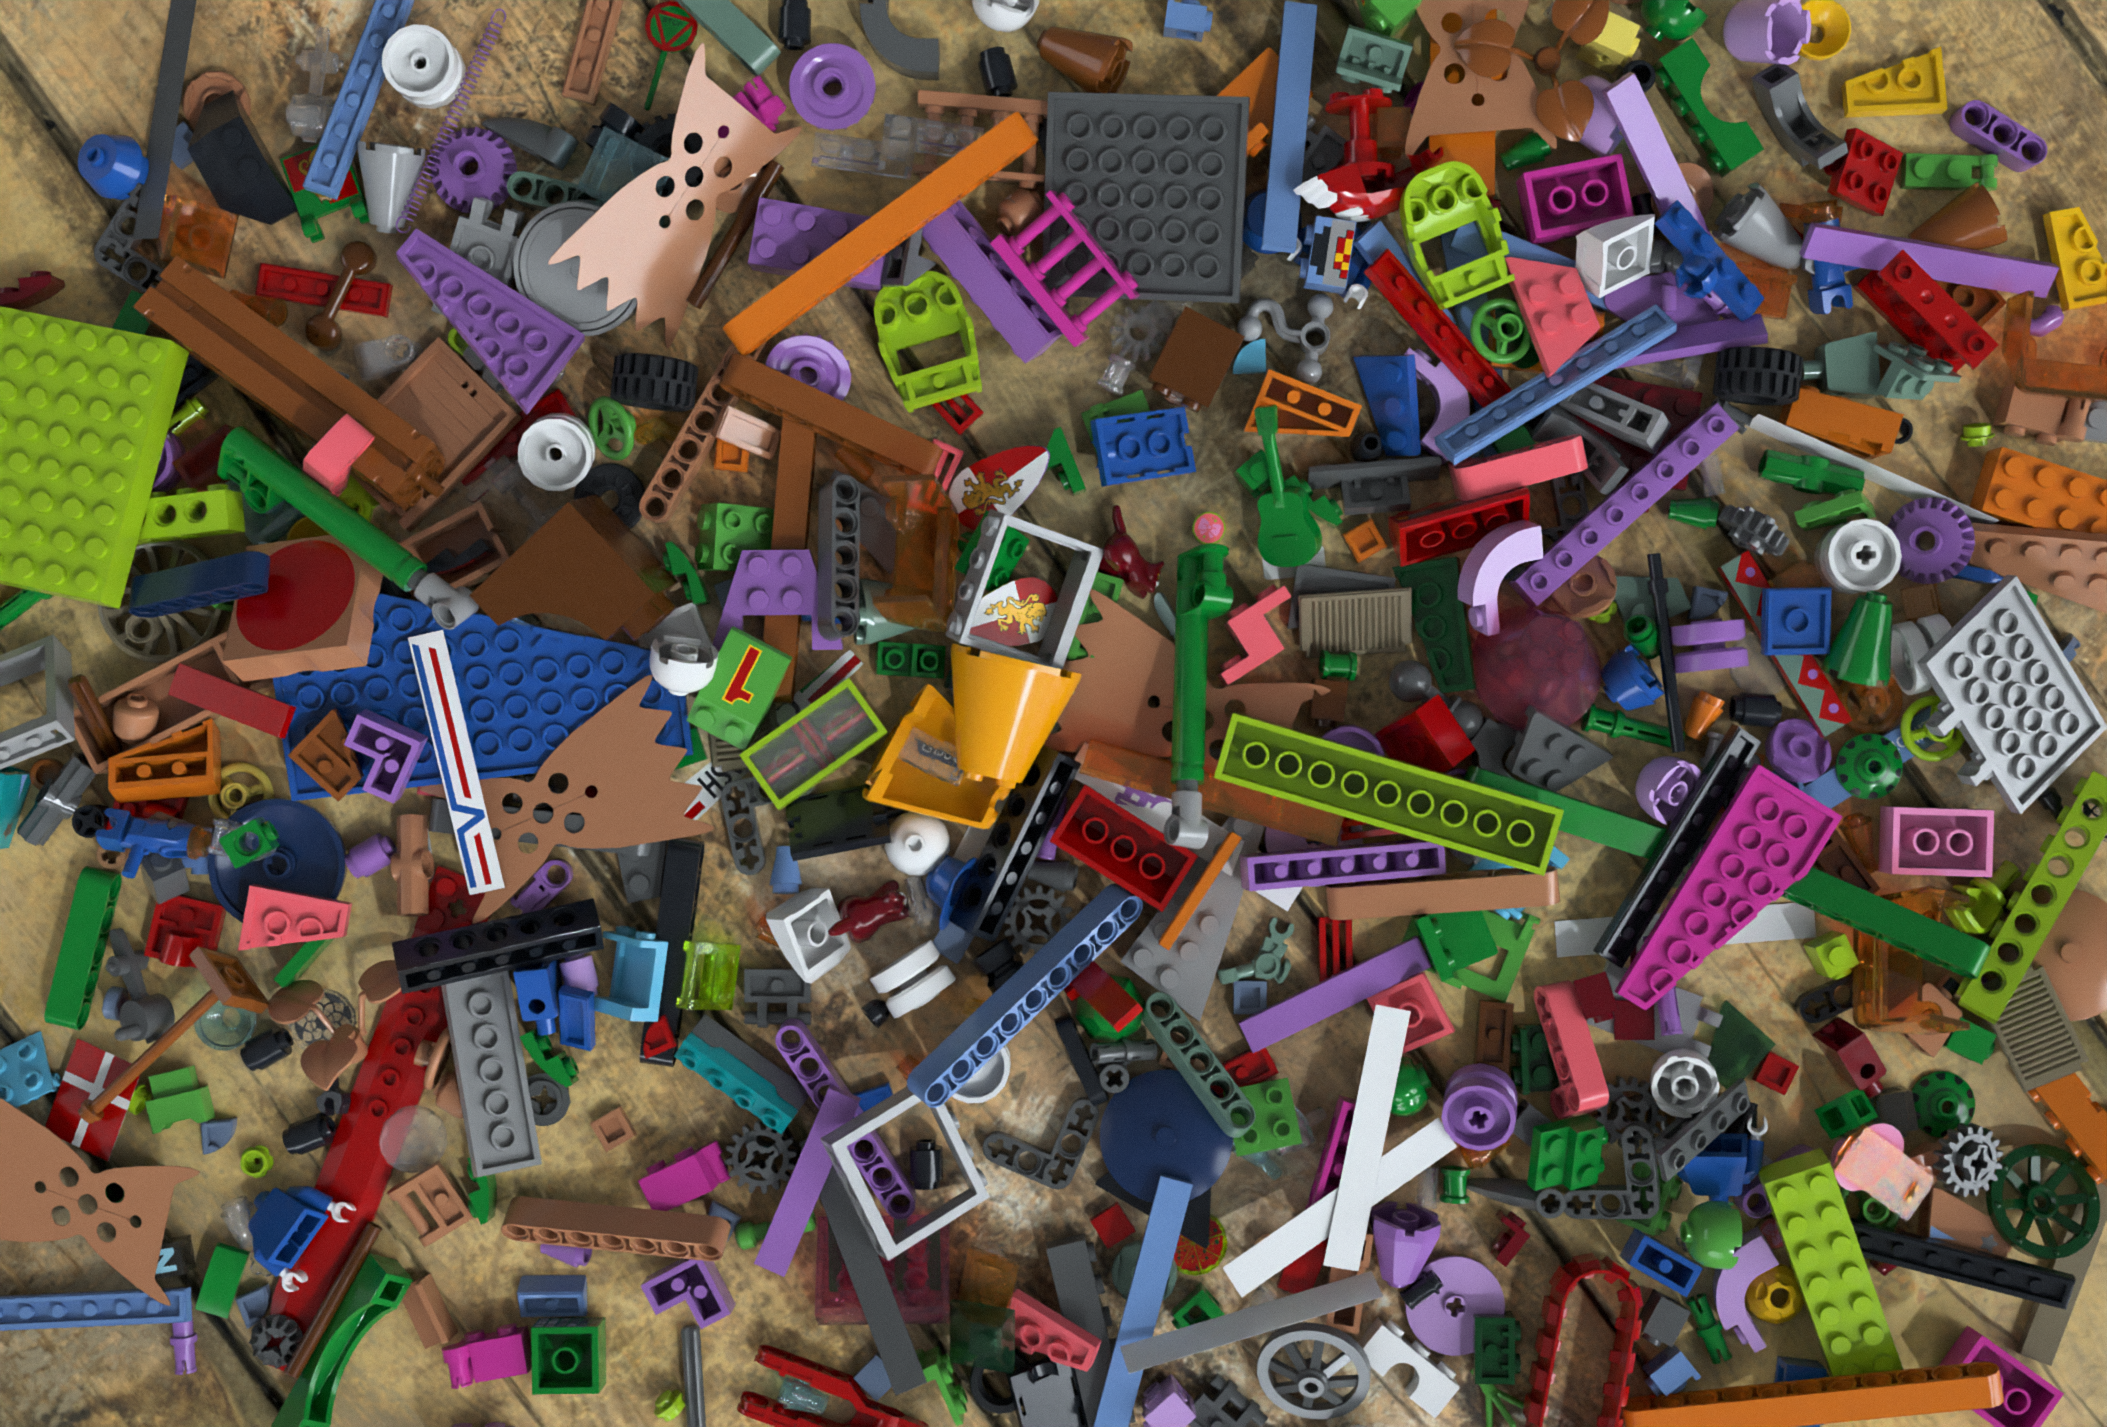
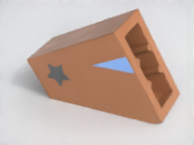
M1931 1183L1921 1186L1917 1235L2007 1257L2012 1246L2000 1236L1989 1216Z

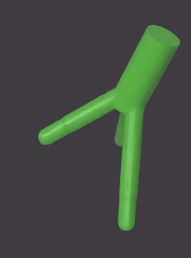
M1478 1384L1485 1394L1486 1427H1493L1492 1401L1509 1426L1516 1427L1515 1421L1500 1398L1521 1409L1524 1407V1402L1497 1389L1494 1384Z

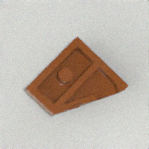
M334 708L288 756L339 802L364 777L354 749L344 745L348 733L339 710Z

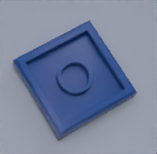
M1832 587L1762 588L1761 655L1829 654Z

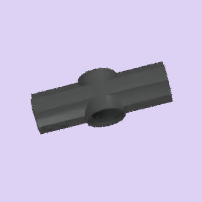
M73 752L54 779L49 778L40 789L35 805L17 828V833L26 842L35 846H44L61 821L69 819L78 808L82 799V793L96 776L83 752Z

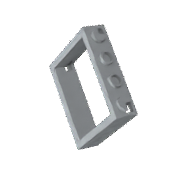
M990 509L988 516L982 522L981 536L977 547L970 555V567L966 578L959 586V598L954 612L948 618L945 636L987 652L1062 669L1102 560L1103 549ZM1007 526L1075 550L1038 655L969 633Z
M54 634L0 655V687L45 670L47 708L46 715L0 733V770L75 740L73 696L67 687L68 679L72 677L71 653Z
M907 1086L820 1138L877 1254L888 1261L989 1198L985 1188L988 1185L986 1177L973 1164L971 1158L974 1157V1153L965 1139L962 1140L957 1131L960 1128V1124L952 1111L947 1110L945 1104L936 1108L930 1107L969 1189L891 1237L847 1146L921 1102L917 1096L908 1090Z

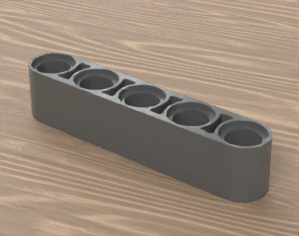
M847 474L839 475L827 481L819 490L817 625L820 635L828 641H837L851 636L856 632L859 625L860 489L856 479ZM836 486L842 491V499L836 493ZM836 519L842 524V532L836 526ZM835 552L841 555L842 565L837 562ZM835 584H837L842 591L841 598L835 592ZM835 617L841 622V631L835 625Z

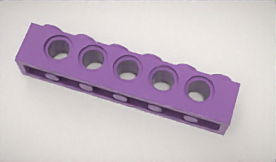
M1421 839L1239 855L1241 886L1248 891L1446 874L1444 846Z

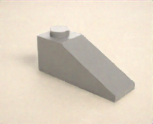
M1590 383L1559 403L1560 407L1619 439L1653 454H1656L1671 427L1670 422L1662 411L1595 383Z

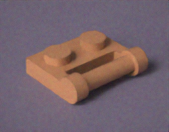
M439 1160L406 1181L396 1184L387 1192L393 1202H398L420 1234L418 1239L424 1247L434 1243L474 1218L469 1210L468 1202ZM413 1190L417 1193L438 1224L437 1226H430L408 1193Z

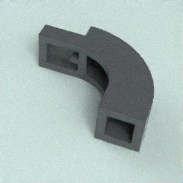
M868 0V2H873V4L860 3L861 21L866 38L874 53L886 66L909 78L939 80V39L913 38L898 31L889 19V0Z
M1773 64L1751 77L1758 104L1767 123L1782 147L1798 164L1804 167L1811 163L1820 170L1848 153L1846 142L1821 125L1811 112L1803 95L1798 72L1787 65Z
M1557 404L1523 424L1532 439L1539 443L1567 435L1581 434L1588 468L1582 472L1600 493L1609 496L1629 470L1619 459L1621 453L1587 423Z

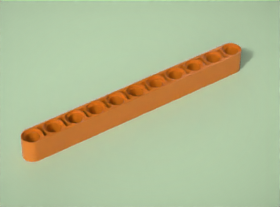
M1019 112L1011 114L724 325L723 331L741 355L746 356L1017 159L1034 146L1039 139Z
M1972 1362L1686 1391L1675 1394L1670 1393L1667 1397L1664 1394L1658 1397L1656 1395L1628 1398L1627 1405L1622 1406L1621 1410L1625 1427H1798L1992 1408L2004 1402L1999 1367L1992 1362Z

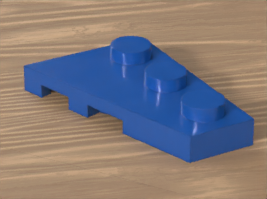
M1415 354L1360 355L1353 357L1386 456H1415L1421 454Z

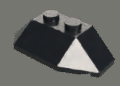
M232 90L205 104L187 150L220 209L269 225H273L298 212L288 186L236 92Z

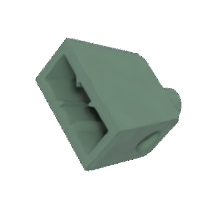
M1877 332L1829 342L1815 348V360L1803 361L1801 381L1816 380L1817 389L1820 390V393L1830 396L1872 399L1881 395L1876 392L1881 383L1879 354L1873 350L1875 344L1878 343Z

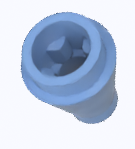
M790 846L776 847V857L769 884L773 886V894H798L799 886L802 885L798 861H793Z

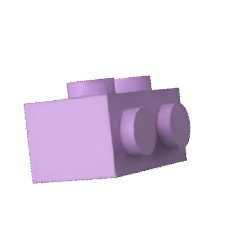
M1172 1374L1160 1384L1154 1382L1143 1393L1145 1398L1142 1399V1416L1146 1420L1143 1422L1144 1427H1186L1197 1417L1193 1398Z

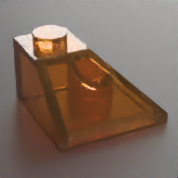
M165 195L159 238L155 239L160 260L170 263L177 255L199 272L225 279L239 215L182 196Z

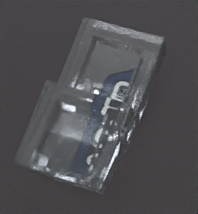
M913 727L897 758L938 779L959 786L964 770L957 768L956 746L947 741L942 743L918 728Z

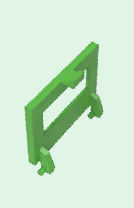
M1482 910L1496 946L1508 950L1496 981L1462 968L1452 972L1454 977L1444 981V983L1459 989L1464 985L1502 1002H1506L1535 932L1531 928L1534 923L1538 925L1541 919L1522 911L1521 914L1523 916L1521 918L1525 919V921L1521 925L1509 919L1506 920L1502 916L1490 911ZM1411 917L1402 942L1414 936H1417L1421 942ZM1433 967L1426 969L1435 974Z

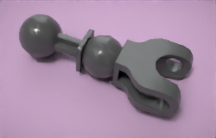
M1402 661L1392 669L1389 676V687L1396 698L1404 702H1424L1439 694L1476 749L1471 753L1472 765L1513 778L1503 768L1502 758L1505 751L1512 745H1515L1514 740L1518 730H1524L1526 727L1524 723L1512 720L1494 722L1490 718L1483 717L1481 710L1475 703L1469 700H1462L1459 695H1452L1448 698L1431 685L1432 679L1429 670L1418 661Z

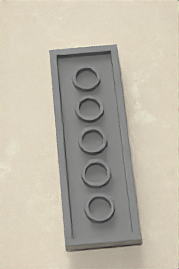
M509 970L441 985L473 1178L541 1165Z

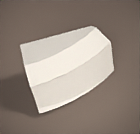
M1655 214L1612 220L1587 229L1575 236L1577 239L1575 268H1577L1584 288L1587 291L1601 298L1650 273Z
M811 888L794 894L793 897L766 914V921L778 946L797 974L807 983H813L837 966L851 949L846 933L838 936H830L828 934V930L833 924L841 919L831 892L827 888Z

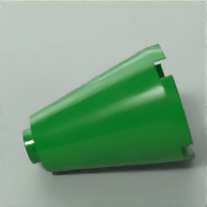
M1867 590L1866 595H1859L1830 647V653L1826 654L1821 669L1825 673L1829 674L1831 668L1838 671L1837 678L1845 681L1876 686L1877 680H1881L1883 686L1889 684L1891 674L1893 603L1886 600L1888 595Z

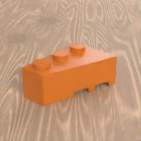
M1267 369L1243 431L1258 432L1255 409L1258 406L1275 404L1278 415L1277 433L1350 437L1362 405Z
M1801 385L1799 400L1783 405L1778 422L1844 452L1871 460L1892 453L1904 414L1853 402L1842 396L1822 394L1815 387Z
M213 718L203 721V725L182 732L180 730L172 733V737L151 744L149 742L108 758V790L118 803L220 794L222 790L221 732Z

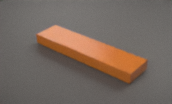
M1234 832L1227 834L1158 940L1159 945L1168 951L1170 950L1242 839Z

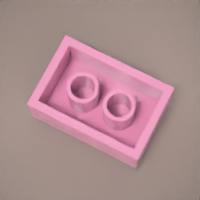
M1880 806L1878 872L1904 875L1992 877L1994 810Z

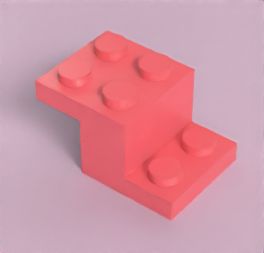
M1273 584L1254 596L1257 603L1253 606L1248 607L1245 602L1226 614L1229 621L1223 625L1244 658L1242 659L1238 654L1220 665L1223 671L1217 674V677L1223 686L1231 684L1285 649L1264 617L1265 613L1292 597L1285 585L1277 590Z

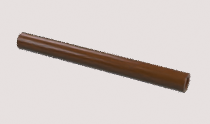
M773 160L768 162L686 300L689 304L701 310L754 221L759 197H768L783 172L784 167Z
M370 1221L366 1223L285 1367L284 1372L293 1378L300 1377L382 1231V1227Z

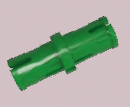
M1696 1294L1701 1308H1698L1694 1296L1689 1297L1685 1302L1696 1322L1697 1328L1695 1331L1698 1337L1703 1338L1712 1364L1721 1363L1717 1349L1720 1350L1724 1362L1731 1359L1732 1353L1729 1351L1720 1331L1723 1327L1720 1320L1715 1319L1706 1294Z

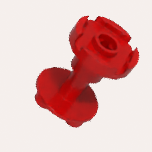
M1379 88L1363 90V95L1349 96L1347 92L1332 93L1329 95V102L1325 105V111L1338 116H1349L1350 141L1344 143V164L1333 167L1329 171L1356 163L1365 190L1384 187V180L1393 184L1396 181L1395 166L1390 163L1378 162L1377 141L1370 139L1369 114L1387 110L1392 106V100L1383 96V90Z

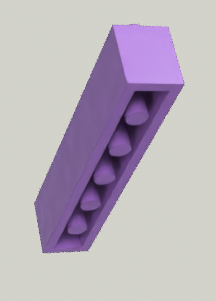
M960 200L923 227L922 236L929 243L930 249L941 258L949 268L950 274L961 283L969 293L974 304L982 309L990 319L994 329L1002 334L1010 344L1014 354L1021 358L1025 364L1042 355L1063 335L1053 320L990 244L992 242L991 238Z

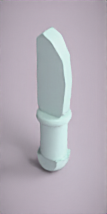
M1157 592L1154 597V607L1159 618L1168 631H1170L1169 634L1175 639L1176 614L1165 595Z

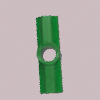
M1767 449L1764 450L1758 466V478L1791 485L1794 490L1809 494L1820 495L1825 493L1835 496L1837 493L1849 489H1854L1855 492L1859 490L1862 492L1865 483L1863 471L1833 465L1827 459L1810 455H1800L1799 457Z

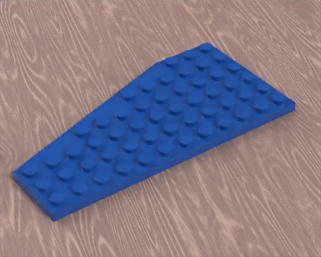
M379 593L373 612L374 628L367 666L324 672L303 671L284 677L273 678L276 699L296 706L285 739L282 738L291 801L332 797L288 755L334 708L339 710L348 734L357 714L367 709L428 736L406 788L443 784L408 637L440 630L444 632L479 780L537 773L552 752L573 731L642 678L652 675L650 670L651 649L514 620L498 626L488 615L474 613L454 629L448 630L436 622L432 609L421 601ZM653 677L649 688L639 704L640 707L672 712L671 717L657 735L655 743L686 748L687 752L684 756L693 755L691 726L686 721L689 715L687 695L678 696L671 694L668 689L661 686ZM354 750L364 777L346 795L368 793L362 790L374 764V758Z

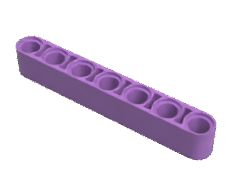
M790 1018L785 1020L780 1025L775 1037L776 1046L817 1108L820 1110L825 1098L820 1092V1088L824 1085H832L851 1094L807 1026L799 1019ZM787 1030H794L800 1035V1041L789 1043L784 1039L783 1033ZM811 1057L818 1062L819 1067L813 1071L807 1070L803 1067L801 1061L804 1058ZM859 1105L854 1114V1118L863 1113V1110ZM873 1130L848 1145L847 1148L857 1168L887 1213L895 1219H906L911 1216L916 1205L915 1188L877 1131ZM860 1140H868L873 1144L874 1148L869 1152H862L857 1148L856 1143ZM885 1167L891 1171L892 1175L887 1179H880L875 1175L874 1171L877 1168ZM896 1195H905L909 1198L910 1202L905 1206H898L893 1202L892 1198Z

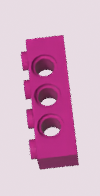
M1341 1095L1338 1097L1305 1210L1339 1187L1356 1105L1355 1099Z

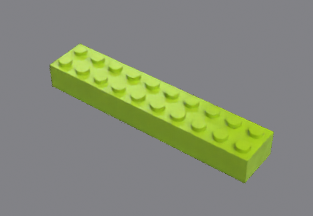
M1237 712L1232 713L1214 775L1215 779L1545 876L1564 810L1558 806Z

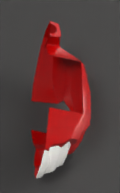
M1439 147L1433 153L1430 149H1427L1419 155H1408L1412 166L1395 173L1396 181L1393 184L1384 180V187L1373 189L1374 193L1367 194L1356 163L1317 175L1302 183L1293 191L1296 195H1301L1308 203L1314 204L1318 209L1329 207L1342 220L1354 222L1374 220L1399 209L1400 199L1407 184L1419 173L1435 166L1444 156L1443 148Z

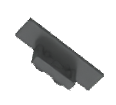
M1418 456L1413 459L1401 460L1388 458L1376 462L1353 461L1349 464L1339 465L1319 464L1314 467H1308L1307 483L1312 490L1340 487L1344 516L1407 511L1411 507L1408 482L1438 480L1442 461L1441 456Z
M1739 1078L1704 1111L1701 1110L1698 1113H1694L1689 1118L1678 1117L1654 1138L1656 1149L1659 1150L1656 1154L1662 1180L1668 1182L1718 1135L1724 1132L1740 1115L1747 1111L1750 1107V1100L1744 1079Z

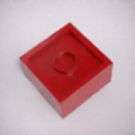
M1439 694L1397 716L1375 733V736L1389 757L1442 773L1456 766L1476 750Z

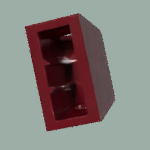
M1838 1016L1812 1034L1820 1049L1844 1081L1859 1091L1863 1090L1867 1097H1874L1883 1091L1884 1086L1879 1079L1886 1074L1887 1070L1863 1031Z

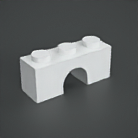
M1377 1317L1357 1342L1365 1351L1370 1367L1384 1377L1395 1364L1407 1363L1413 1366L1414 1376L1406 1386L1405 1391L1411 1400L1436 1418L1460 1388L1454 1378L1456 1372L1443 1361H1440L1438 1365L1428 1357L1431 1354L1430 1351L1415 1340L1411 1344L1403 1337L1404 1330L1395 1322L1389 1319L1385 1323Z

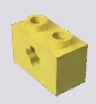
M1609 11L1602 33L1593 42L1581 45L1576 58L1612 74L1619 65L1624 67L1628 58H1632L1641 40L1636 37L1640 25Z

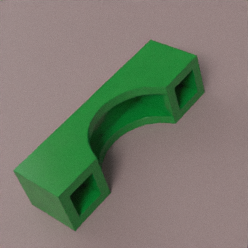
M1693 37L1658 59L1652 66L1656 76L1655 83L1660 89H1665L1671 98L1670 104L1677 116L1684 118L1689 126L1688 132L1691 139L1697 145L1702 146L1707 154V163L1714 172H1718L1723 178L1764 150V147L1747 121L1738 123L1725 122L1716 118L1706 108L1701 96V84L1710 64Z

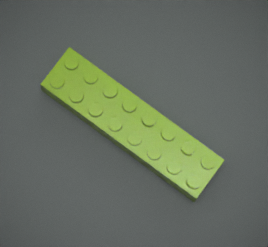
M1822 1148L1763 1166L1758 1176L1830 1376L1903 1370L1832 1166Z

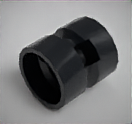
M609 102L599 116L601 124L599 126L592 125L582 140L607 161L618 166L628 153L626 145L628 143L634 144L636 142L634 139L637 132L642 134L644 128L624 110Z
M1007 938L992 945L971 961L981 977H988L987 986L992 994L1024 965L1023 961H1016L1014 959L1016 951Z

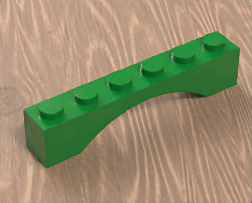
M372 1253L368 1255L271 1427H329L331 1425L337 1389L353 1351L363 1336L377 1321L398 1308L413 1281L396 1259Z

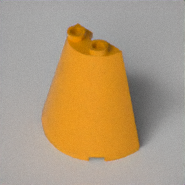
M952 643L951 663L957 768L964 770L963 777L982 781L983 776L995 778V784L998 786L1015 789L1016 783H1022L1078 686L1082 674Z
M926 684L910 702L909 705L913 708L899 717L883 743L865 781L870 786V789L864 788L862 797L870 802L983 830L985 828L989 829L998 815V812L994 809L997 800L1003 801L1010 793L1011 788L998 786L995 784V778L983 776L982 781L963 777L964 770L945 765L918 753L917 742L914 738L956 758L954 708L932 685Z

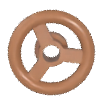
M448 1027L442 1031L436 1043L422 1039L417 1049L414 1064L421 1067L427 1066L423 1082L426 1090L435 1088L448 1061L452 1049Z

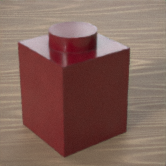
M1606 971L1573 981L1585 1019L1593 1018L1596 1024L1614 1018L1612 1012L1619 1010Z

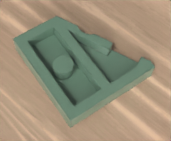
M1616 576L1618 586L1613 601L1617 604V612L1623 624H1625L1628 618L1636 614H1644L1655 622L1652 595H1648L1647 581H1650V577ZM1664 578L1668 581L1669 592L1666 593L1668 617L1671 618L1692 608L1679 579Z

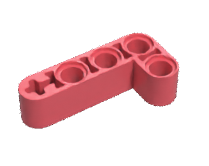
M346 414L306 455L303 460L302 471L336 497H339L348 485L351 465L369 447L375 436L349 414Z
M1581 434L1567 435L1534 444L1532 446L1535 447L1529 449L1530 446L1481 459L1477 456H1470L1455 466L1449 462L1448 468L1455 496L1461 501L1475 500L1583 471L1588 468Z
M1569 980L1537 986L1534 990V1002L1561 1085L1550 1094V1105L1554 1115L1558 1119H1564L1591 1113L1606 1106L1609 1101L1608 1087L1575 986Z

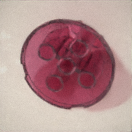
M1520 605L1499 613L1500 634L1487 636L1479 632L1472 645L1476 684L1474 691L1478 699L1482 700L1493 713V716L1503 724L1516 730H1524L1529 719L1525 711L1531 704L1556 720L1570 726L1592 706L1601 684V661L1591 636L1571 616L1548 606L1538 605L1530 607L1528 605Z

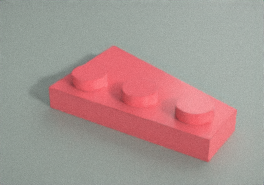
M258 884L249 885L238 951L344 937L347 935L352 903Z
M1017 1289L1010 1297L994 1344L1004 1347L1008 1343L1019 1346L1020 1352L1030 1355L1034 1351L1048 1355L1053 1362L1087 1372L1095 1361L1102 1340L1020 1289Z

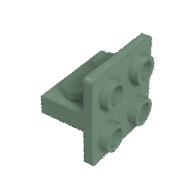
M1349 25L1338 56L1335 72L1341 74L1340 78L1344 81L1359 84L1360 80L1373 84V88L1382 89L1384 93H1391L1392 90L1400 91L1402 78L1413 44Z
M1891 341L1889 344L1876 343L1873 348L1875 352L1892 361L1876 391L1885 398L1923 400L1932 390L1934 381L1959 383L1962 377L1952 371L1954 367L1952 364L1939 358L1932 359L1926 355L1927 349L1915 343H1909L1908 346H1904L1898 342Z

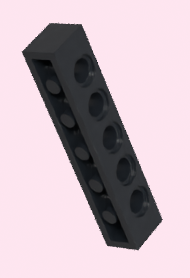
M1043 745L1022 783H1016L1015 789H1012L949 918L951 922L975 936L993 943L995 942L1082 763Z
M592 898L392 942L402 994L601 950L604 949L601 924L594 899Z

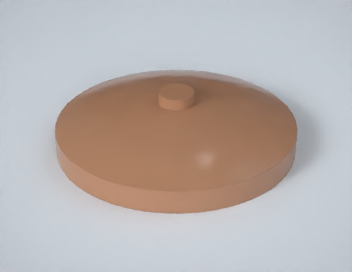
M2077 889L2073 890L2031 963L2033 970L2039 966L2044 967L2070 1021L2088 1019L2107 1010V903L2088 892ZM2046 890L2031 894L2032 899L2038 904H2047L2051 900L2050 894ZM2009 910L2005 914L2002 921L2005 922L2007 920L2009 914L2011 913V910ZM2019 917L2015 920V927L2018 931L2029 933L2034 930V924L2029 918ZM2006 945L1998 949V955L2003 961L2012 962L2017 959V952L2013 947Z

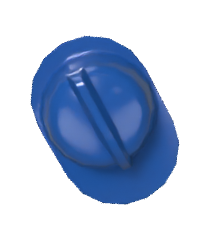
M946 854L941 864L928 873L926 891L928 896L942 909L939 919L940 930H944L950 923L949 918L977 863L976 857H972L967 862H964Z

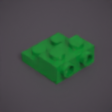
M1589 1113L1534 1126L1527 1185L1534 1191L1563 1184L1571 1191L1597 1184L1599 1173H1602L1605 1169L1604 1160L1601 1157L1602 1145L1608 1142V1132L1605 1126Z

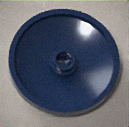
M287 798L265 799L241 808L231 815L220 827L213 839L209 852V880L220 904L234 918L243 923L249 885L252 884L337 900L347 874V865L344 860L347 855L346 849L335 825L318 809L304 802L291 801V799ZM263 817L265 821H271L279 834V838L276 840L280 846L247 865L235 869L218 839L253 819ZM248 832L245 837L246 845L250 849L256 850L259 846V838L255 833Z
M1154 1070L1129 1080L1126 1089L1113 1095L1101 1120L1100 1147L1109 1172L1126 1191L1147 1202H1153L1160 1173L1192 1181L1193 1187L1189 1200L1200 1196L1220 1178L1231 1155L1233 1137L1226 1135L1177 1070ZM1210 1087L1211 1093L1215 1097L1220 1098L1218 1094Z

